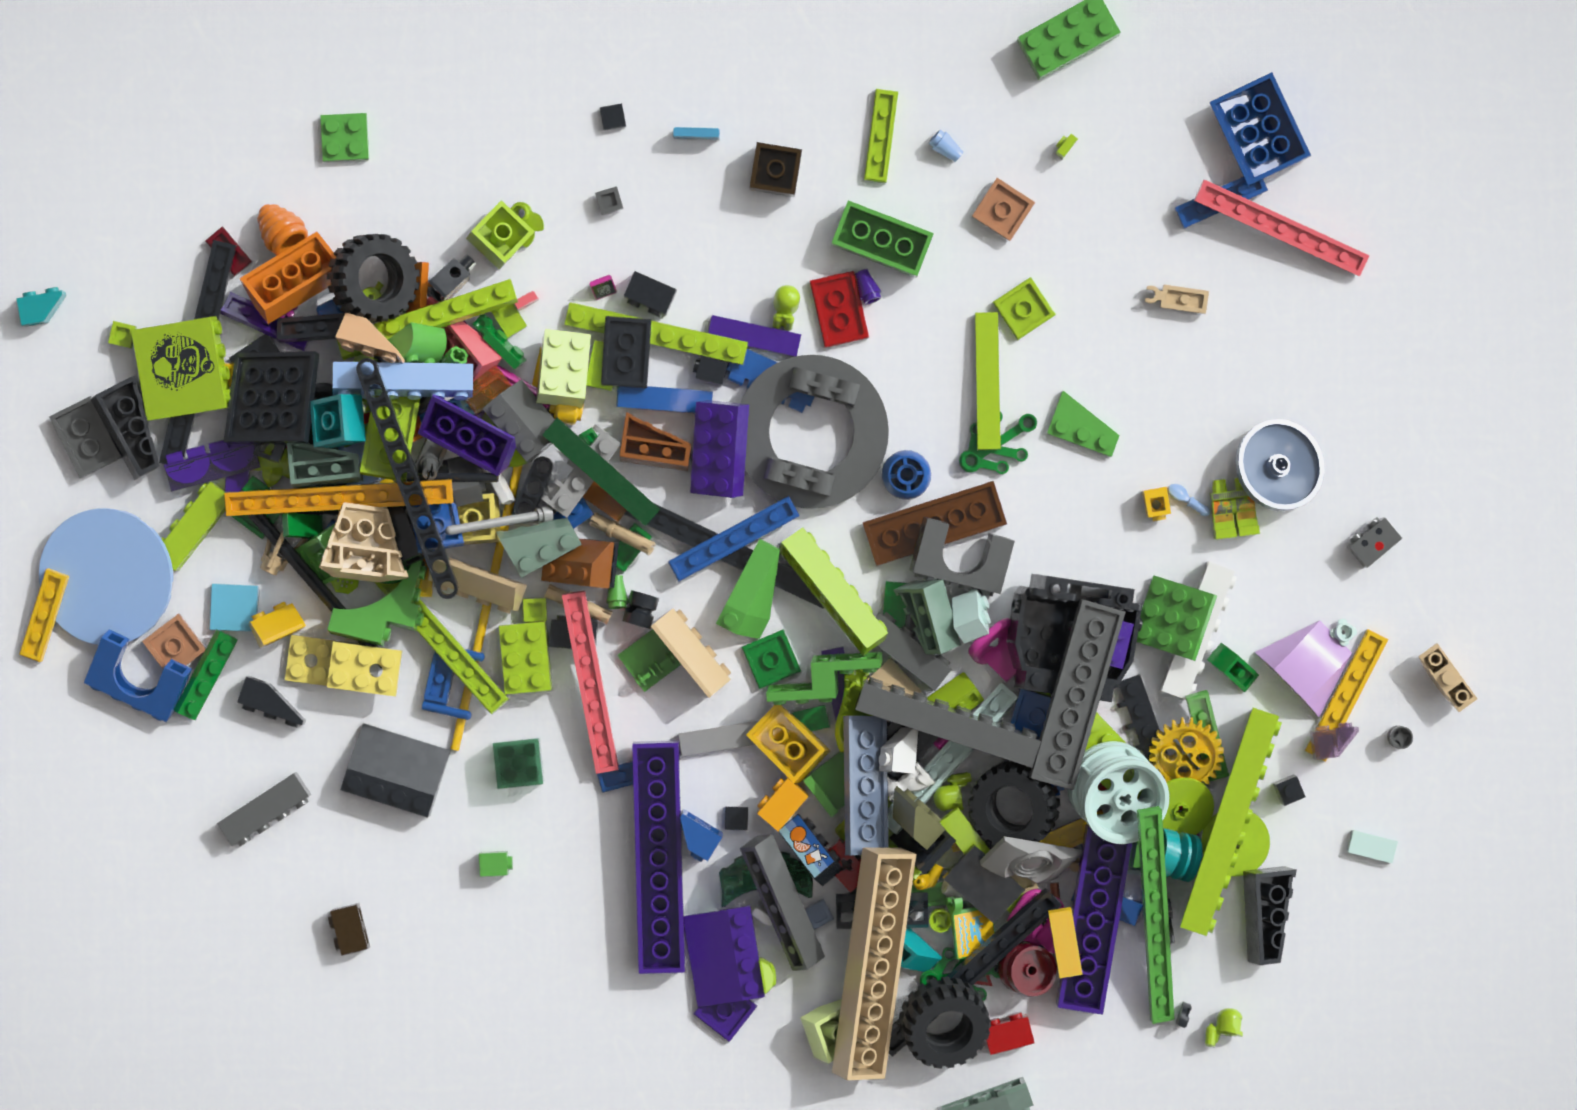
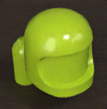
M791 285L781 286L775 292L773 305L777 313L774 314L772 323L775 329H780L782 326L786 331H790L793 328L794 317L792 315L799 308L800 294Z
M968 772L950 775L947 779L950 785L941 786L935 791L933 800L937 809L942 812L955 809L956 807L960 811L964 810L960 788L972 782L971 774Z
M1233 1008L1222 1009L1217 1015L1216 1027L1213 1023L1206 1027L1205 1045L1215 1047L1221 1035L1243 1037V1032L1241 1031L1242 1014Z

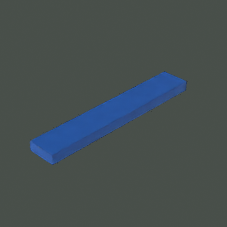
M787 496L669 560L668 563L679 582L800 515L791 498Z

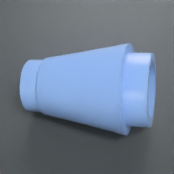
M937 131L929 142L932 150L952 159L954 162L964 152L946 131Z

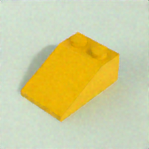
M774 705L746 734L793 783L800 784L831 751L813 732L782 705Z

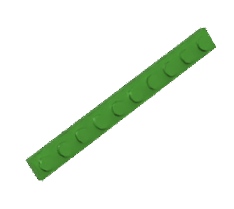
M1159 806L1137 810L1150 1021L1153 1024L1175 1020L1162 809Z

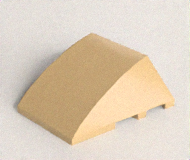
M344 502L319 568L333 577L369 582L407 579V570L404 571L401 561L402 554L401 551H398L394 538L396 534L388 508Z

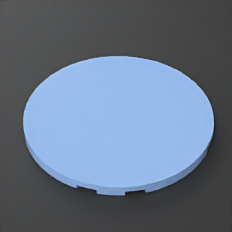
M96 508L80 512L58 526L43 549L39 565V584L41 586L47 568L69 576L56 622L68 633L82 641L99 645L101 638L109 629L129 638V641L137 639L156 625L169 605L173 582V568L168 550L157 532L132 513L110 508Z

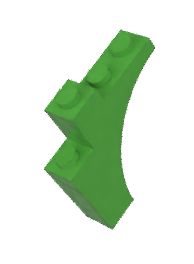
M421 560L411 564L407 572L408 578L403 579L390 594L381 600L356 609L333 608L327 629L329 633L384 647L385 641L388 642L391 636L392 629L389 628L390 625L416 631L417 627L422 625L424 619L422 608L414 603L420 599V581L426 577L427 567L425 562Z

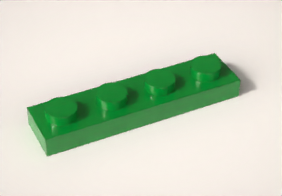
M216 629L174 708L175 712L196 721L238 639Z

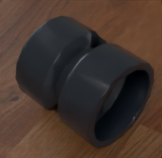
M631 590L628 599L630 607L625 609L622 621L651 629L654 619L652 611H656L659 598Z

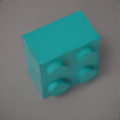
M339 394L311 401L314 447L337 448L366 441L362 395Z

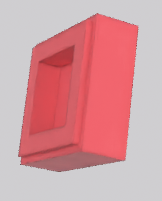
M531 291L520 297L515 305L520 311L538 301L539 298L534 291Z

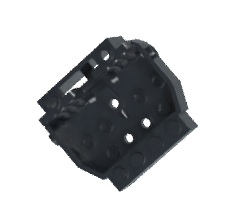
M1031 573L1029 587L1019 586L1014 592L1011 604V624L1008 628L1006 642L1013 668L1017 669L1014 687L1053 694L1071 632L1067 625L1069 622L1073 623L1079 601L1083 599L1124 611L1123 621L1134 624L1123 669L1109 667L1100 701L1112 702L1114 685L1120 684L1134 662L1137 636L1142 628V618H1140L1142 604L1133 603L1135 589ZM1056 584L1060 587L1058 593L1053 591V587ZM1068 584H1070L1069 593H1067ZM1082 586L1109 590L1108 598L1081 595ZM1056 654L1057 661L1053 663L1051 657Z

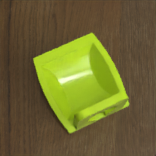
M760 957L759 964L764 993L767 994L776 985V971L772 962Z

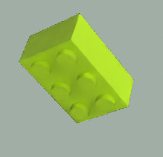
M547 622L500 625L499 634L505 694L552 690Z

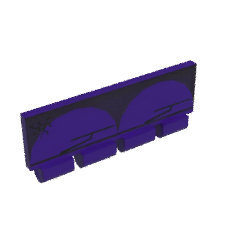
M224 440L208 444L210 453H206L205 446L201 445L186 449L188 459H184L182 451L166 455L168 464L164 465L171 492L261 468L258 456L253 454L255 445L232 444L233 447H229Z

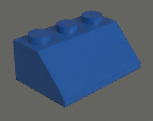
M684 809L680 819L687 848L691 851L690 856L700 862L703 859L708 861L721 841L723 832Z

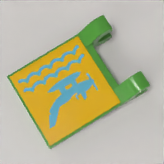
M946 897V906L951 915L955 959L967 958L995 933L994 923L974 906L963 908L961 897Z

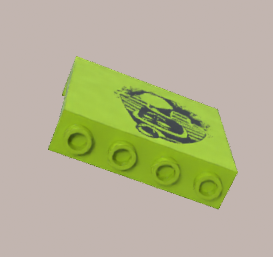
M217 316L131 330L148 421L228 408L229 400L231 399V389H229L228 384L230 372L229 368L225 366L224 357L226 356V349L224 344L221 343L220 334H222V326L220 321H217Z

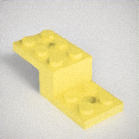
M291 635L285 680L396 697L402 650ZM308 654H314L317 657V664L314 667H309L305 663V657ZM373 664H379L382 667L381 676L374 677L371 675L370 667Z

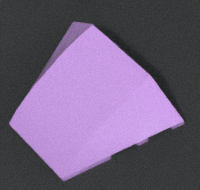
M1320 620L1255 652L1318 717H1320L1352 654L1346 646H1341L1336 638L1330 636V630Z

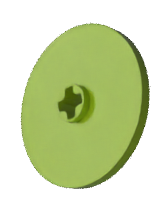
M1176 778L1167 781L1169 806L1163 819V828L1177 831L1178 834L1181 832L1193 835L1198 834L1210 822L1214 812V799L1206 785L1193 778ZM1183 806L1182 811L1178 812L1179 807Z
M1253 812L1249 823H1244L1242 831L1246 833L1242 845L1235 849L1234 853L1238 854V858L1234 868L1229 867L1227 873L1229 876L1239 877L1243 876V871L1258 869L1268 856L1270 849L1268 829L1262 819ZM1217 813L1212 816L1210 822L1203 829L1201 836L1203 854Z

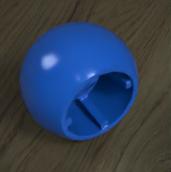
M901 450L892 454L885 461L881 477L886 490L891 495L902 500H910L921 496L927 490L931 482L932 473L930 465L924 456L912 450ZM902 459L903 465L899 467L896 474L890 475L892 466ZM907 459L914 460L919 464L922 471H917L914 466L908 464ZM909 468L912 470L913 478L910 481H904L901 478L900 473L902 469ZM917 475H922L919 486L911 490L910 484L915 482ZM897 478L901 484L906 485V491L894 486L891 479Z

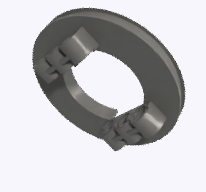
M801 355L782 360L766 369L754 380L740 403L749 405L745 470L761 490L778 501L789 496L795 507L811 509L842 503L865 488L876 475L883 462L889 436L888 418L883 401L866 376L841 360L823 355ZM800 392L843 404L848 409L854 426L853 443L847 456L833 469L823 471L780 459L775 454L770 441V422L778 405L788 396Z

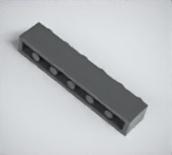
M773 834L756 836L743 845L740 851L792 971L808 970L825 957L821 944L818 941L813 925L809 920L804 904L799 897L795 883L790 876L786 862L781 855Z

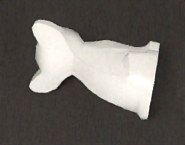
M917 762L915 774L902 775L898 781L887 778L889 800L894 801V789L896 786L900 787L903 791L908 788L910 791L915 792L934 785L935 781Z

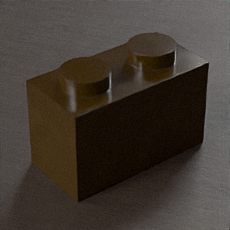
M360 903L335 908L330 911L331 915L328 916L330 928L335 929L334 945L336 951H340L341 956L370 948Z

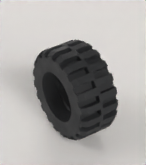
M386 234L357 235L353 239L343 242V248L336 249L334 252L336 258L330 259L328 265L332 267L331 273H327V279H331V285L328 286L329 293H334L335 297L332 300L336 305L342 306L340 310L344 314L349 313L364 317L370 322L388 321V319L399 317V312H406L409 309L407 303L414 302L416 295L413 294L414 290H419L420 283L416 282V276H420L419 269H415L414 266L417 264L415 256L410 257L411 250L407 246H401L402 241L397 238H391L390 235ZM370 256L378 257L384 263L388 272L386 290L376 300L369 299L363 293L358 279L361 265Z
M1006 761L1001 762L984 773L976 781L977 784L972 787L970 792L972 797L968 800V806L972 807L969 817L976 822L973 825L975 831L980 830L983 834L981 838L985 842L988 839L992 841L991 846L993 847L1004 836L1040 842L1056 825L1055 821L1059 818L1060 814L1057 808L1061 806L1060 799L1055 796L1058 793V789L1056 786L1052 787L1050 783L1029 778L1031 770L1029 766L1013 761L1009 763ZM1002 787H1016L1029 797L1033 807V815L1027 824L1015 825L1001 816L996 805V795Z
M941 977V980L938 981L936 978L929 980L930 983L926 985L922 983L917 986L918 990L912 991L908 995L909 1000L903 1002L901 1006L902 1011L899 1013L900 1032L909 1051L922 1064L926 1066H931L932 1064L934 1068L942 1069L943 1066H946L947 1069L954 1068L955 1064L963 1065L967 1063V1059H973L978 1055L977 1051L982 1050L985 1046L984 1039L987 1040L989 1038V1028L991 1027L989 1012L977 990H974L968 982L963 983L962 979L958 978L950 980L949 977ZM947 1011L963 1013L960 1023L953 1030L939 1035L926 1032L930 1022L939 1014Z

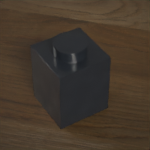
M702 355L700 360L696 359L693 373H696V379L722 386L728 363Z
M1294 774L1273 783L1280 803L1284 806L1306 797L1298 777Z

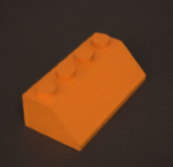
M316 231L242 276L240 281L257 311L269 324L331 285V279H327V273H331L332 267L328 265L330 259H335L336 256Z

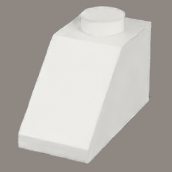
M901 727L881 747L879 771L915 774L918 730L910 727Z

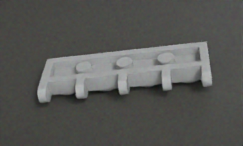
M595 424L593 429L599 434L590 447L608 462L621 443ZM568 460L567 464L573 470L562 483L556 478L553 481L559 486V489L551 500L545 495L541 497L544 502L565 517L569 516L594 482L571 460Z

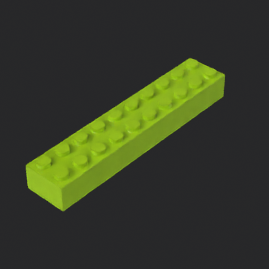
M1254 707L1251 709L1180 928L1207 936L1208 932L1213 933L1217 921L1213 919L1215 910L1220 911L1224 898L1220 897L1222 889L1228 888L1231 876L1227 875L1229 867L1234 868L1238 854L1234 852L1236 846H1241L1246 832L1242 831L1244 823L1248 824L1253 810L1249 809L1251 801L1255 802L1257 800L1260 788L1256 786L1259 779H1264L1267 766L1263 764L1265 758H1270L1275 744H1272L1271 740L1273 736H1278L1282 722L1278 721V715Z

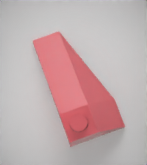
M432 296L427 298V306L439 303ZM464 321L442 327L445 329L447 338L444 355L455 346L467 352L466 364H473L474 388L492 373L502 357L482 338L483 336Z

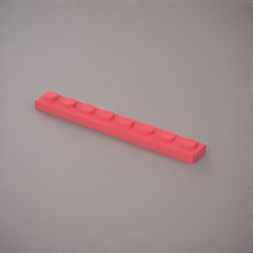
M1204 179L1194 198V201L1357 276L1361 275L1370 256Z
M582 590L562 594L595 771L596 774L619 770L586 592Z

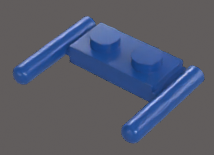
M465 649L475 661L482 662L485 655L483 653ZM435 652L426 685L422 710L465 720L471 719L472 714L470 711L446 706L454 672Z

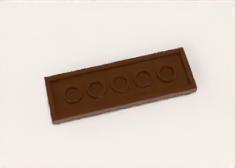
M994 481L862 522L876 566L913 555L923 517L949 524L944 544L1007 525Z

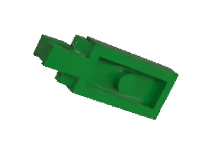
M482 314L473 322L472 325L483 335L482 338L513 369H517L527 361L522 350L517 346H513L507 340L508 337L503 331L494 328L493 321L488 316Z

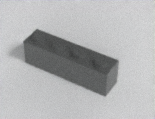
M887 612L884 615L878 613L876 619L881 620L885 624L888 632L885 641L879 644L878 647L935 691L952 670L948 667L951 662L942 655L936 657L933 654H926L921 643L916 642L912 638L914 633L905 626L902 629L894 624L896 619Z
M295 772L217 824L231 846L238 843L239 847L251 840L249 835L255 831L261 834L270 828L268 823L275 818L279 822L290 815L288 810L296 806L299 809L309 802L307 798L312 794L299 774Z

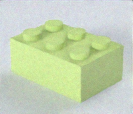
M545 329L542 338L536 403L583 407L586 394L591 334Z

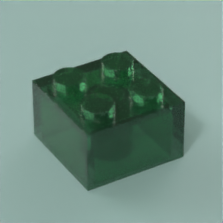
M540 737L493 743L497 789L545 783Z

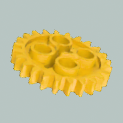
M1181 717L1180 724H1177L1174 719L1172 720L1171 727L1163 724L1164 732L1157 730L1156 735L1158 738H1152V744L1155 746H1149V752L1153 753L1149 755V761L1153 762L1152 765L1158 769L1166 782L1176 778H1193L1210 784L1209 776L1216 778L1214 770L1221 771L1219 763L1224 762V756L1220 755L1224 753V747H1218L1222 744V740L1215 739L1217 731L1209 733L1211 729L1209 724L1203 728L1202 720L1194 724L1192 717L1189 723H1185L1184 718ZM1186 736H1193L1195 738L1192 742H1185L1183 740ZM1177 739L1180 742V745H1178V743H1176L1173 740ZM1174 749L1176 753L1167 755L1165 750ZM1205 753L1208 755V758L1201 760L1197 758V755ZM1193 763H1194L1196 766H1198L1199 769H1196V768L1193 766ZM1181 766L1190 768L1187 772H1180L1178 769Z

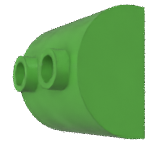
M411 322L389 338L388 341L399 351L405 363H438L444 355L447 338L443 328Z

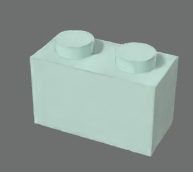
M977 588L952 598L954 629L964 644L989 634L988 624L991 623L987 613L989 603L984 595L981 596Z

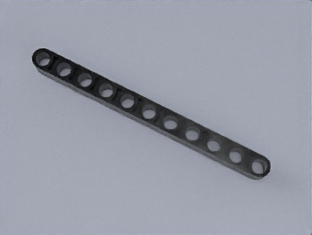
M362 359L357 364V374L434 585L440 597L451 599L458 592V582L380 368L374 359ZM370 362L374 366V371L371 375H365L362 372L361 367L363 363ZM378 384L382 388V393L379 397H373L370 394L369 389L371 385ZM386 406L390 410V416L387 419H381L378 416L377 411L379 407ZM388 428L397 430L398 438L395 441H389L386 438L385 433ZM396 450L405 452L406 460L403 463H397L394 460L393 455ZM404 472L413 474L414 482L411 485H406L402 482L401 477ZM412 494L421 496L422 504L415 507L410 504L409 499ZM420 516L429 518L430 526L423 529L419 527L417 520ZM428 538L437 540L438 548L436 550L427 549L425 542ZM436 560H443L446 564V570L437 572L433 567ZM451 582L454 586V591L451 594H445L441 589L442 583Z

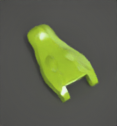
M862 669L854 670L850 674H844V694L835 724L836 743L841 753H844L843 716H873L858 711L855 708L863 681L869 676V673H864Z

